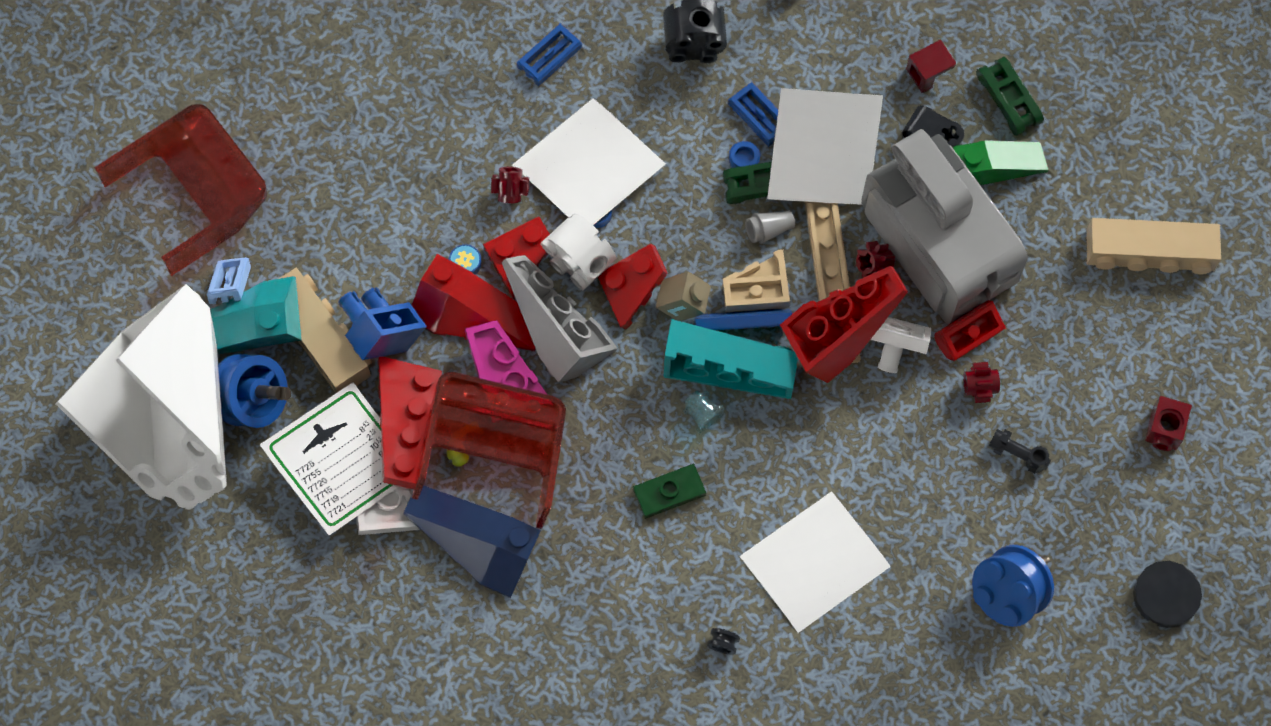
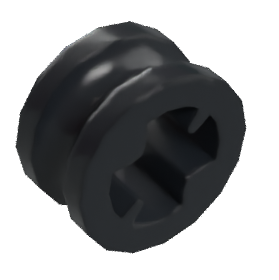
M712 628L710 634L713 636V639L708 640L707 647L720 653L735 655L737 649L734 645L739 643L740 636L725 629Z

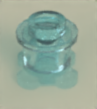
M697 390L684 401L686 407L683 412L685 415L690 414L698 425L696 431L700 434L723 417L725 408L723 405L717 407L709 398L710 393L708 391L701 393Z

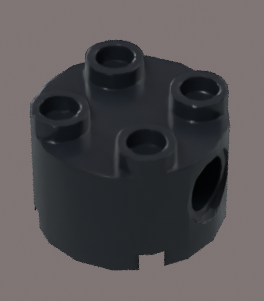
M681 0L680 7L674 9L673 3L663 12L665 48L671 62L680 63L686 60H699L701 63L710 64L717 61V55L722 53L727 47L724 8L722 5L720 8H717L716 1Z

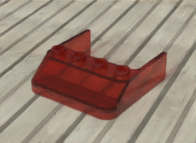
M202 104L188 106L94 167L101 183L106 188L150 158L159 157L166 163L211 224L161 257L170 276L178 273L238 233L262 205L268 193L263 178L210 109Z
M457 372L444 373L440 376L435 388L425 428L412 499H419L427 475L431 449L433 447L448 449L539 472L543 477L535 528L542 529L552 506L566 416L565 405L560 399L551 395Z

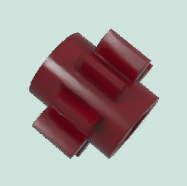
M501 167L499 168V175L493 174L491 178V193H498L499 202L519 203L521 202V195H528L530 177H522L523 170L521 168Z
M877 241L866 242V249L857 250L858 255L855 266L862 273V278L889 266H894L896 257L888 249L889 244H879Z
M988 362L972 363L971 371H964L963 374L965 395H972L975 403L991 402L992 394H999L1000 392L999 372L997 369L991 370Z

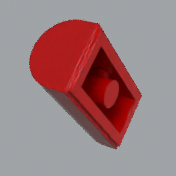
M987 300L936 332L934 338L945 357L951 361H956L1006 329V326L994 302Z

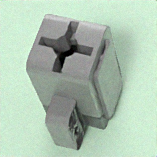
M920 129L894 144L892 152L895 159L866 176L861 203L867 219L885 244H889V249L931 308L938 312L945 323L950 324L985 301L991 300L1016 285L1020 281L1028 255L1020 238L943 136L936 134L930 138L924 130Z

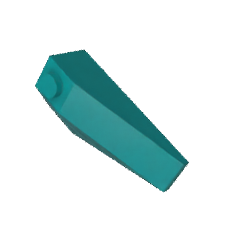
M294 276L263 281L244 291L241 300L235 301L233 297L229 299V302H224L210 310L217 344V355L302 340L297 283Z

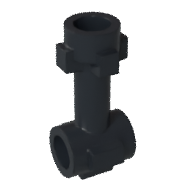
M999 429L996 430L989 444V447L994 449V453L1001 456L1003 451H1006L1026 461L1028 471L1034 474L1047 470L1051 460L1046 448L1037 446L1030 449L1010 439L1012 432L1006 429L1004 432Z

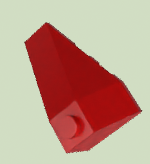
M436 254L420 280L412 302V307L427 326L426 330L436 335L446 336L447 334L464 337L467 340L466 328L497 320L516 348L529 351L536 350L517 301L466 268Z
M889 266L857 280L856 284L843 291L837 289L830 292V296L818 302L812 300L803 304L782 322L780 326L806 373L829 383L856 359L908 291L895 269Z

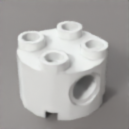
M574 213L540 244L550 256L554 257L550 260L554 269L561 275L568 272L571 275L570 279L583 291L617 258L606 239L601 241L598 238L597 234L599 231L585 218Z

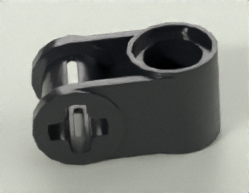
M923 105L917 106L902 131L904 138L920 129L924 130L930 138L940 134L946 141L949 138L951 139L947 143L952 148L962 145L964 139V129L959 123Z

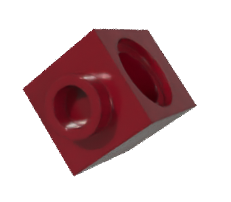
M1159 396L1153 406L1145 441L1153 443L1152 446L1162 451L1177 450L1184 439L1192 405ZM1167 421L1171 423L1174 431L1165 430L1160 422Z

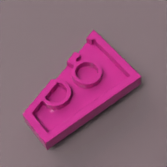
M497 320L465 329L492 424L555 406V402L550 395H547L538 382V378L528 368L519 355V351Z

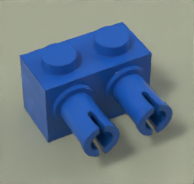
M377 287L366 291L362 295L361 300L358 298L357 293L353 291L352 293L345 294L338 301L339 306L342 307L353 323L345 336L362 360L408 351L427 327L410 302L390 306Z

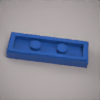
M789 308L711 313L694 317V325L712 330L780 326L793 313Z

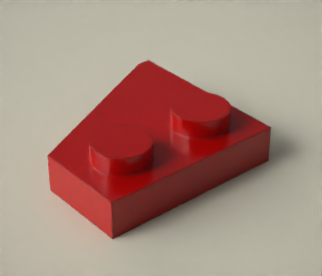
M539 216L483 244L486 254L512 298L515 295L502 262L506 258L525 255L539 267L541 260L548 255L540 243L550 235Z
M653 244L645 246L608 267L598 276L617 321L623 329L631 326L633 323L630 321L641 305H646L652 296L653 290L661 284L668 274L656 246Z

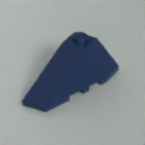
M418 483L403 512L426 536L442 547L449 554V557L466 569L480 585L511 598L541 532L540 529L511 516Z

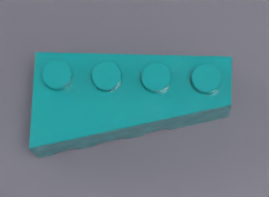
M671 319L664 355L663 377L791 399L798 357L795 351L786 346H772Z

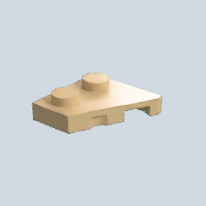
M783 249L773 252V257L760 264L756 261L746 266L743 271L735 272L723 278L722 287L726 313L790 308Z

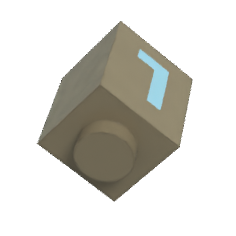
M689 271L666 278L661 282L656 308L677 321L703 315L706 311L711 285Z

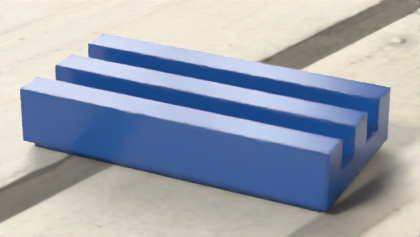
M560 23L516 62L517 68L521 71L523 70L527 77L532 78L534 83L540 86L582 48V42ZM559 36H564L559 43L548 50L532 67L528 65ZM571 42V44L563 52H561L543 70L537 73L544 65H546L554 56H556L564 47H566Z
M751 82L728 99V105L769 147L775 141L776 126L747 97V94L750 93L776 121L778 109ZM739 100H741L745 104V106L761 121V123L771 132V134H769L762 127V125L746 110V108L739 102Z

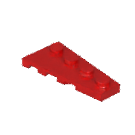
M378 357L383 483L415 490L442 371L391 358Z

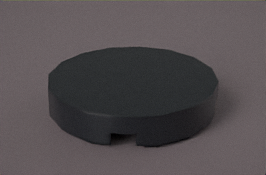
M1159 561L1146 567L1137 578L1133 596L1135 606L1142 617L1147 621L1158 624L1157 626L1172 628L1179 627L1191 620L1200 608L1202 592L1200 583L1194 573L1183 564L1173 561Z

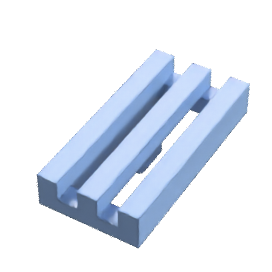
M244 257L217 262L207 292L209 304H216L218 297H221L222 303L229 302L230 296H233L235 301L242 299L251 269L249 258ZM224 276H225V280H226V281H225L224 287L221 288V285H222V282H223V279H224Z

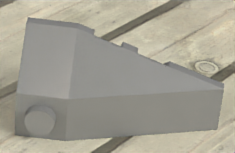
M525 255L504 259L502 262L503 268L539 358L547 367L549 374L557 382L577 378L618 349L601 325L592 317L587 321L573 308L577 303L570 296L566 299L559 295L553 289V281Z

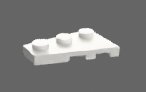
M397 488L358 515V535L420 530L403 514L411 497L408 488Z

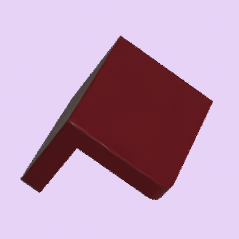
M940 39L909 55L906 70L921 93H924L933 88L935 77L954 68L956 61Z

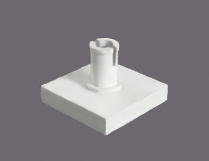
M888 317L871 338V340L884 343L878 368L886 372L897 373L903 348L927 354L931 328Z

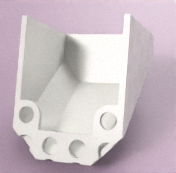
M185 284L122 330L56 402V405L150 497L162 500L166 496L174 499L179 507L190 510L198 503H202L212 497L215 492L219 493L227 486L217 344L209 306L201 297Z

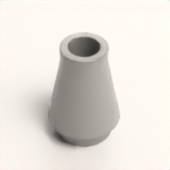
M790 210L784 212L753 213L752 217L746 219L745 227L752 243L759 242L763 244L783 232L793 229L795 227V220Z

